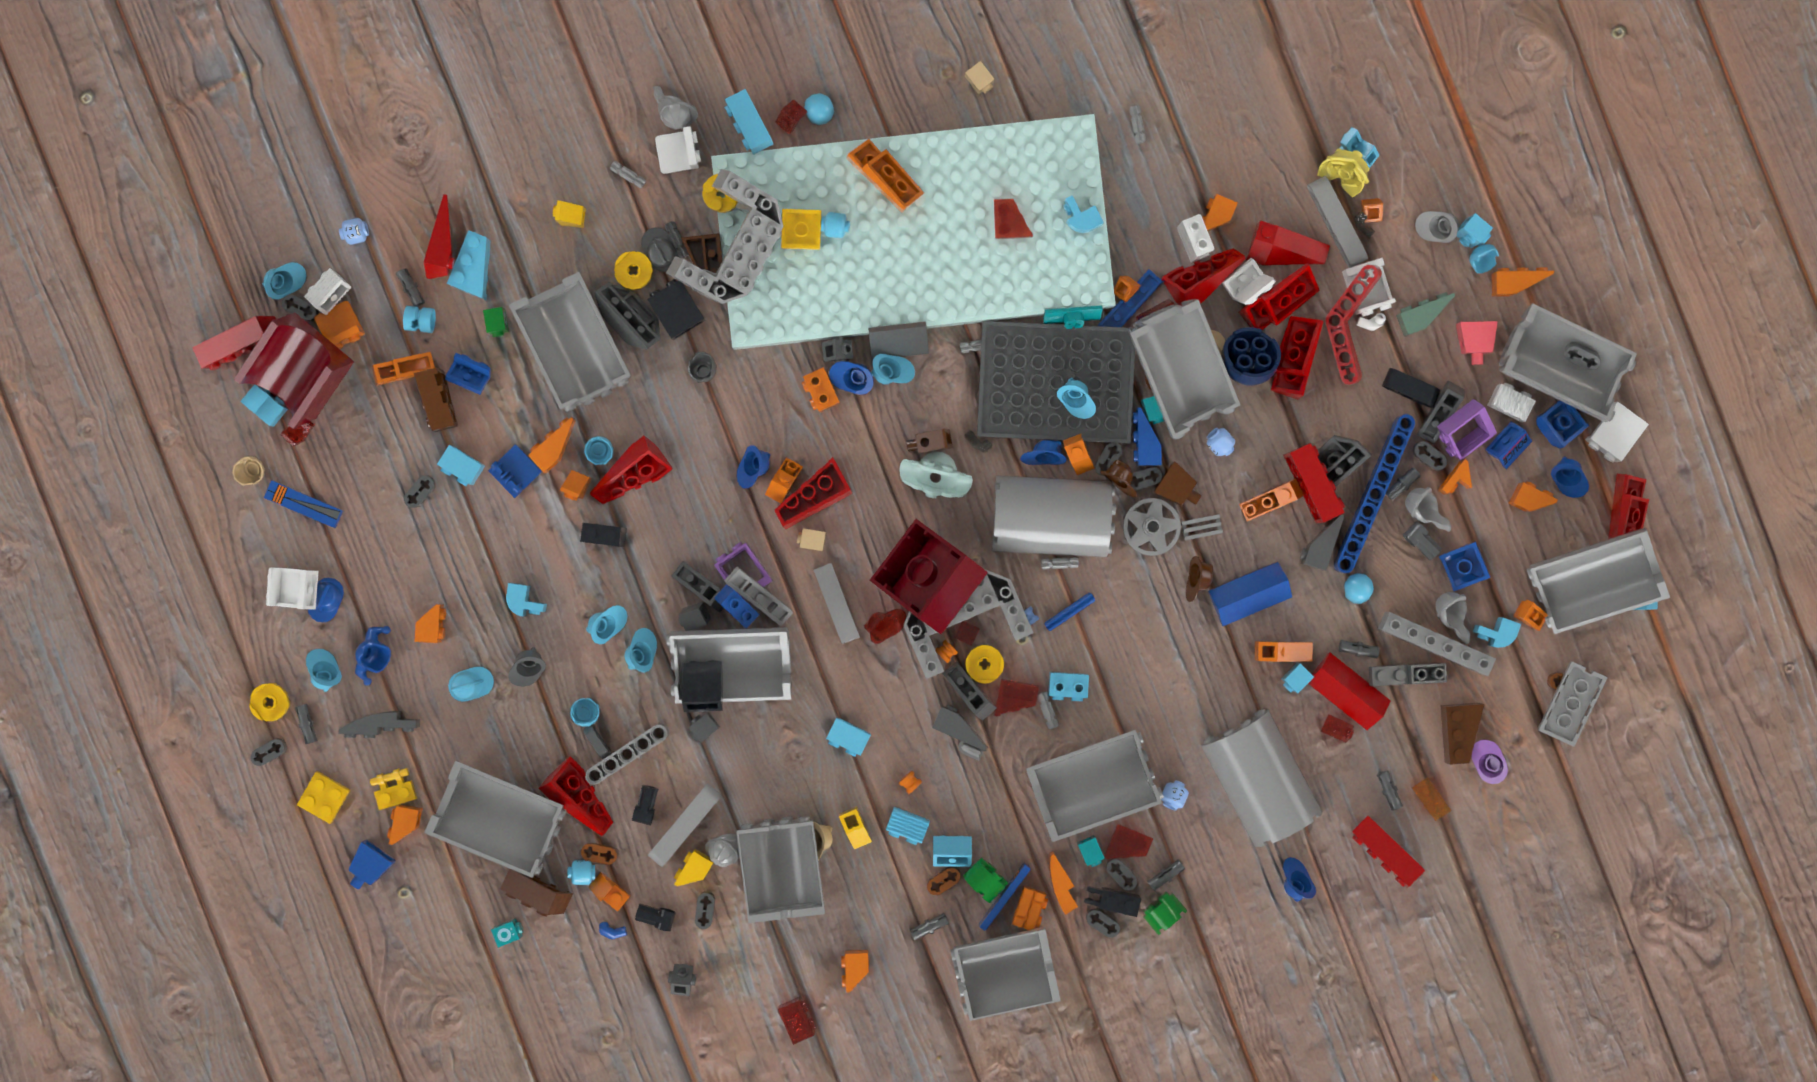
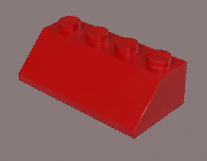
M1308 443L1283 454L1294 479L1296 478L1302 490L1303 498L1316 524L1327 522L1345 513L1343 510L1345 508L1344 503L1340 497L1337 498L1334 492L1336 487L1332 480L1329 481L1326 475L1328 473L1324 463H1320L1317 457L1319 452L1315 445L1312 446L1311 443Z

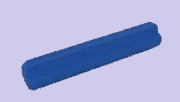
M1092 593L1086 594L1047 620L1044 625L1049 631H1052L1095 602Z

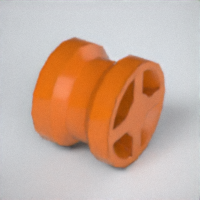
M946 639L940 647L935 649L947 663L950 662V658L953 655L958 654V651Z
M911 770L898 784L904 786L906 792L910 794L922 783V780L917 779L915 773Z

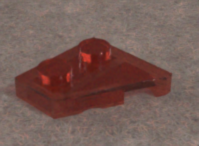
M994 199L995 239L1032 238L1033 234L1028 228L1014 199Z
M1001 679L996 703L997 709L994 716H1001V714L1007 712H1015L1022 708L1036 706L1039 686Z
M1117 823L1104 858L1146 857L1153 838Z

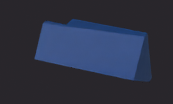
M1278 562L1208 591L1222 626L1292 598L1289 580Z

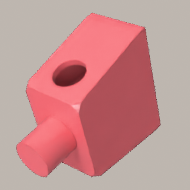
M1497 321L1457 323L1456 329L1461 353L1471 354V365H1483V354L1492 353L1494 350Z

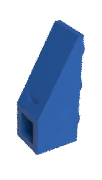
M1136 408V412H1133V424H1136V431H1133V443H1136V450H1133V462H1136V466L1162 465L1161 444L1142 409Z

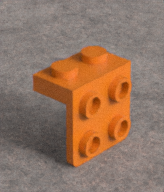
M343 301L334 306L328 312V315L320 313L314 318L322 335L339 349H342L343 345L349 342L358 341L361 339V336L365 335L348 301Z

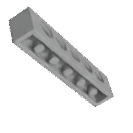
M1391 612L1384 613L1378 630L1484 676H1489L1496 658Z

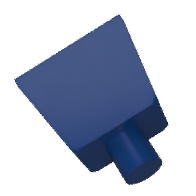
M368 840L361 842L349 867V871L355 875L350 884L356 889H360L364 882L369 885L374 884L396 860Z

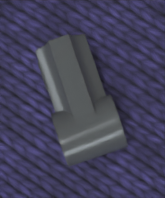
M1416 521L1403 534V537L1412 546H1416L1428 560H1432L1440 553L1442 548L1428 535L1429 532L1426 528Z

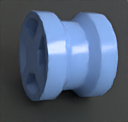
M1031 606L1024 610L1030 625L1039 620V617L1034 615Z

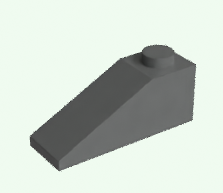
M1447 381L1417 435L1435 444L1440 435L1437 426L1455 413L1465 398V389Z
M1343 515L1335 517L1306 548L1302 549L1300 554L1301 564L1322 571L1327 570L1344 519Z
M682 561L672 574V577L720 613L723 607L714 597L721 589Z
M957 661L942 673L972 712L982 721L997 709L989 697Z
M950 705L941 707L932 727L933 729L983 751L988 750V746L965 718L957 713V708Z

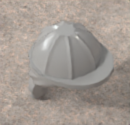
M660 86L653 87L660 119L666 126L676 130L696 121L698 111L695 106L683 102L678 97L664 96Z
M1430 487L1425 489L1416 488L1408 494L1405 506L1412 518H1416L1423 523L1432 522L1439 529L1451 531L1450 521L1438 512L1437 498L1432 493Z
M1455 592L1443 593L1436 601L1437 617L1441 619L1445 626L1453 628L1460 640L1468 644L1470 642V633L1464 626V619L1468 609L1465 602L1466 596Z
M736 834L721 835L709 840L705 844L706 852L715 865L727 867L736 863L738 858H740Z

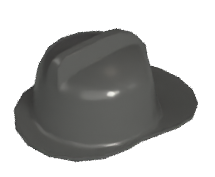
M651 228L644 233L641 245L645 255L651 261L654 269L666 272L674 257H678L677 248H674L669 234L662 228Z
M535 647L522 651L517 655L516 661L508 674L509 681L512 684L520 687L530 686L538 680L545 670L546 663L541 658V655L536 652Z

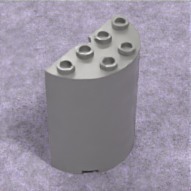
M793 816L782 817V820L775 822L774 819H765L757 825L752 823L743 824L741 829L736 831L748 923L825 914L814 823L810 816L794 820Z
M1045 927L958 945L950 950L960 997H965L966 1003H962L964 1015L968 1014L970 1021L1061 1001Z

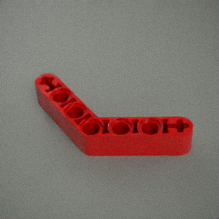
M1366 265L1360 270L1325 319L1341 379L1348 385L1356 384L1362 378L1348 321L1381 278L1382 271L1376 265ZM1368 270H1374V277L1368 278L1370 275ZM1358 284L1363 286V292L1360 295L1355 291ZM1347 299L1352 303L1349 310L1344 308V302ZM1335 315L1340 318V323L1337 326L1332 322V318ZM1340 333L1345 336V342L1343 344H1340L1337 341V337ZM1344 352L1349 353V362L1343 361L1342 356ZM1352 364H1353V367H1349V368H1346V369H1345V366H1349V365H1352ZM1351 373H1354V374H1355V377H1353V378H1348V375H1349V374H1351Z

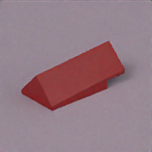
M1305 264L1258 297L1254 303L1245 306L1238 313L1250 327L1264 330L1271 323L1277 326L1320 291L1310 265Z
M1290 316L1280 345L1281 360L1276 370L1271 391L1296 400L1304 396L1324 321Z
M1617 473L1608 539L1643 528L1649 499L1643 498L1647 479Z
M1331 652L1326 655L1313 671L1312 675L1314 678L1308 683L1365 730L1370 729L1384 717L1391 702L1389 698L1375 687L1369 686L1365 679Z

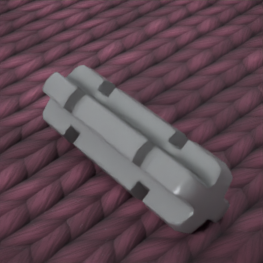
M1138 105L1130 107V115L1132 116L1133 131L1136 134L1134 136L1136 144H1141L1146 141V136L1143 133L1144 125L1142 116H1140L1141 109Z
M617 161L612 163L610 169L613 172L619 173V176L634 183L639 188L645 185L646 180L643 177L637 176L635 172L625 166L622 167V164Z
M981 340L961 343V352L967 353L971 350L972 352L981 350Z
M1076 557L1041 560L1042 569L1077 568L1079 566V561Z
M1041 692L1037 694L1038 701L1041 702L1044 718L1047 719L1048 729L1058 727L1059 724L1057 718H1054L1055 713L1051 701H1048L1050 699L1048 693Z

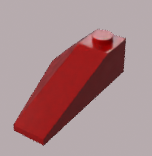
M443 194L423 261L427 279L448 276L449 270L453 269L455 258L452 255L449 202L446 194Z
M1259 221L1253 234L1246 261L1252 258L1257 264L1262 266L1325 264L1330 245L1283 227Z
M1232 248L1212 255L1210 260L1200 262V260L1195 261L1194 265L1187 268L1183 266L1178 267L1161 278L1178 305L1182 306L1181 302L1198 299L1201 304L1246 257Z
M643 435L628 447L593 488L590 495L600 503L605 504L624 496L626 491L633 488L636 490L642 488V484L652 481V483L658 481L673 468L659 448Z
M570 756L545 779L538 789L549 800L563 805V809L600 836H603L613 824V820L603 803L597 799L594 793L596 790L593 785L590 786L586 780L584 769Z

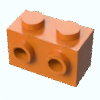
M824 367L803 376L804 381L801 383L805 392H810L812 399L809 401L813 410L818 409L820 413L840 404Z

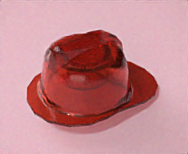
M894 609L887 613L876 612L870 616L868 622L864 624V628L870 634L871 641L875 644H880L903 629L907 615L902 609Z

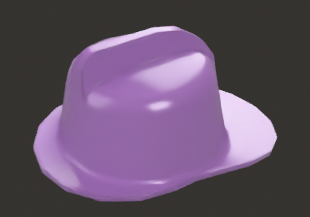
M1490 740L1476 742L1471 757L1481 779L1490 784L1502 782L1507 776L1508 766L1501 749Z

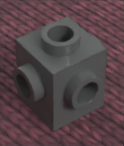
M843 336L833 337L832 341L822 343L824 362L835 361L836 363L854 359L852 340H844Z
M674 964L673 971H669L668 983H671V994L690 996L691 986H695L697 974H693V966Z

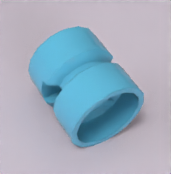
M416 306L405 307L403 315L404 330L417 331L419 329L420 332L433 333L436 322L434 308L423 307L420 310Z

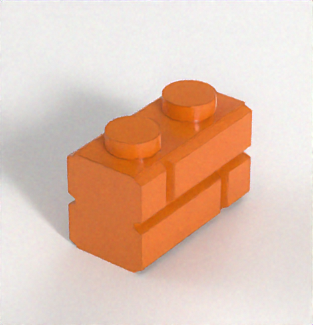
M1023 885L1012 924L1027 930L1039 928L1042 921L1040 916L1041 910H1045L1048 903V898H1045L1046 893Z

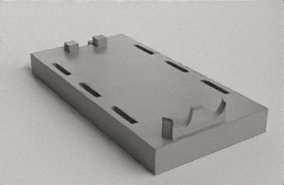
M1570 660L1537 730L1574 747L1608 677L1593 670L1591 673L1585 671L1586 667Z

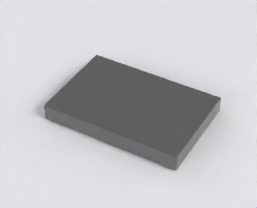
M926 322L868 328L872 360L879 354L900 357L929 354Z

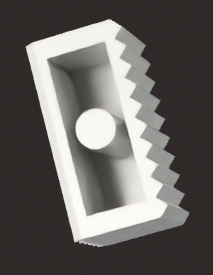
M329 268L322 273L318 282L308 289V293L304 297L317 310L328 315V312L336 306L338 301L343 298V295H346L351 286L338 273Z
M1508 383L1497 385L1487 406L1519 422H1526L1536 402L1531 398L1532 395L1524 391L1519 393L1514 390V386Z

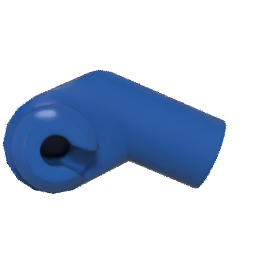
M608 922L599 924V933L608 939L613 940L627 935L625 926L613 929L609 927Z

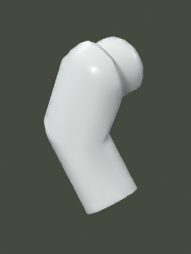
M1378 313L1369 320L1359 317L1356 326L1374 331L1384 325L1386 317L1382 313Z

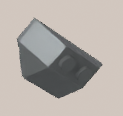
M608 282L595 291L594 294L601 316L628 345L647 350L661 339L658 317L633 290Z
M1334 435L1318 449L1319 456L1317 457L1320 463H1324L1328 471L1326 475L1329 481L1332 480L1336 487L1372 454L1358 440Z

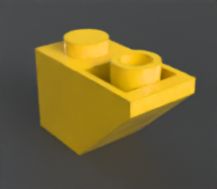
M557 200V205L553 206V217H555V220L562 226L584 228L586 209L580 205Z
M857 806L839 814L840 821L854 849L872 842Z
M697 849L693 853L688 852L683 861L686 865L683 870L679 868L674 876V879H676L674 885L681 886L704 880L713 864L710 857Z

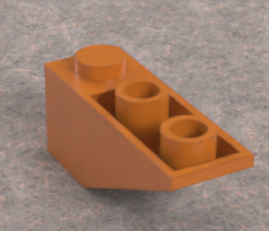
M1547 267L1536 268V271H1529V268H1517V271H1510V268H1498V271L1492 273V297L1513 296L1554 274V270L1548 271Z
M566 417L559 423L560 427L555 432L552 430L544 437L546 440L543 443H537L530 449L531 453L528 456L543 473L549 472L561 461L576 422L575 418L571 417L569 419Z
M1295 478L1239 505L1246 520L1250 521L1296 501L1304 495Z
M1255 641L1256 661L1312 662L1313 642Z

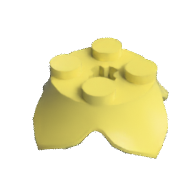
M1336 149L1333 155L1327 156V159L1321 163L1317 176H1326L1328 180L1340 178L1342 188L1353 198L1362 191L1364 184L1369 183L1368 171L1370 168L1362 159L1363 155L1357 150L1351 152Z

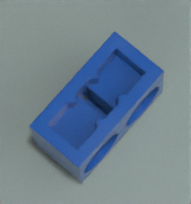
M727 584L714 597L746 629L760 615Z

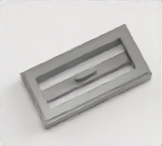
M1219 514L1181 522L1184 540L1223 533ZM1212 519L1216 520V523L1186 528L1187 524ZM1217 526L1215 531L1190 536L1187 533Z

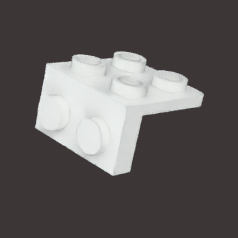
M691 126L683 127V132L659 135L655 138L660 171L663 174L699 168L698 162H701L700 151L696 150L695 147L698 139L696 131H693Z
M1250 258L1232 272L1222 284L1233 300L1244 305H1250L1258 299L1261 293L1269 291L1276 281L1273 277L1263 274L1255 260Z

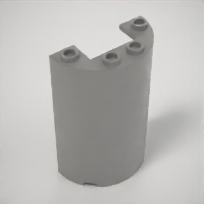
M580 272L562 279V284L530 299L524 297L509 304L560 410L569 412L580 404H584V406L590 405L595 402L594 398L599 396L604 398L612 394V389L629 383L628 379L631 375Z
M1198 299L1181 302L1182 306H1174L1173 304L1157 310L1135 322L1133 329L1132 327L1128 329L1170 436L1173 439L1184 437L1185 433L1190 431V427L1195 425V422L1209 419L1211 414L1215 412L1230 414L1235 411L1236 407L1240 406Z
M1532 303L1521 316L1523 320L1514 327L1499 361V366H1502V368H1499V371L1603 422H1610L1615 415L1613 410L1616 404L1614 403L1615 399H1613V396L1621 387L1622 383L1620 380L1622 375L1632 371L1635 367L1637 353ZM1576 342L1597 352L1600 356L1599 367L1595 370H1587L1568 361L1565 357V347L1569 343ZM1577 349L1570 351V355L1577 354ZM1592 357L1591 359H1587V362L1589 364L1590 362H1594V358Z
M996 475L992 552L1107 557L1108 554L1112 553L1110 537L1115 532V523H1112V515L1116 513V504L1112 503V496L1115 495V485H1111V481Z
M1646 527L1529 565L1530 568L1526 569L1533 587H1538L1539 589L1536 595L1539 603H1544L1548 617L1544 618L1547 627H1552L1554 634L1670 598Z
M788 627L671 631L670 634L666 635L667 646L670 648V653L674 655V658L671 659V670H675V683L671 685V696H675V704L682 703L683 663L690 661L708 662L710 660L722 661L723 702L791 700V652Z
M1264 708L1255 712V716L1240 723L1241 727L1236 730L1231 728L1223 733L1224 736L1221 738L1210 736L1204 739V744L1201 745L1255 847L1266 846V841L1269 840L1272 843L1280 841L1314 822L1313 817L1315 815L1318 818L1322 814V809L1269 710Z
M1136 730L1026 768L1036 801L1052 842L1162 804L1161 799L1164 797L1161 788H1157L1153 783L1155 776L1152 768L1148 769L1146 762L1149 761L1145 750H1141V744L1144 741L1140 732L1137 733Z
M455 761L448 777L450 782L436 814L431 816L424 833L531 878L535 874L539 875L543 867L542 861L545 855H550L554 846L551 844L553 837L557 838L561 827L558 825L566 813V810L563 809L564 806Z

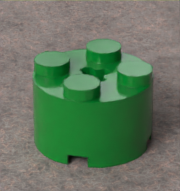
M982 857L963 875L965 881L977 893L983 894L982 898L988 903H991L1008 884V881L996 872V868Z
M1167 891L1158 897L1159 902L1153 906L1151 903L1143 910L1145 913L1143 918L1157 935L1161 934L1160 929L1163 928L1166 931L1181 918L1180 913L1182 911L1184 913L1187 912V909L1173 892L1170 894Z

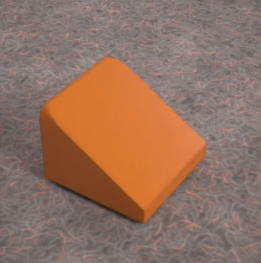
M1381 199L1361 200L1363 223L1382 221L1383 202Z
M1120 276L1114 287V294L1124 302H1127L1141 285L1129 276Z

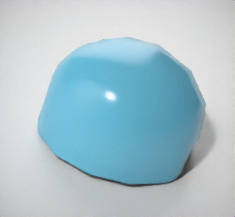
M818 93L806 99L804 111L811 123L822 125L832 119L834 107L828 96Z
M1482 244L1472 251L1469 261L1476 273H1485L1495 267L1497 264L1495 257H1498L1499 253L1494 245Z
M596 436L586 442L584 454L587 460L594 465H605L613 457L614 448L607 438Z
M1361 573L1349 576L1344 584L1345 597L1355 604H1362L1368 601L1374 590L1372 580L1367 575Z
M580 698L570 708V717L578 726L589 727L599 718V705L590 698Z

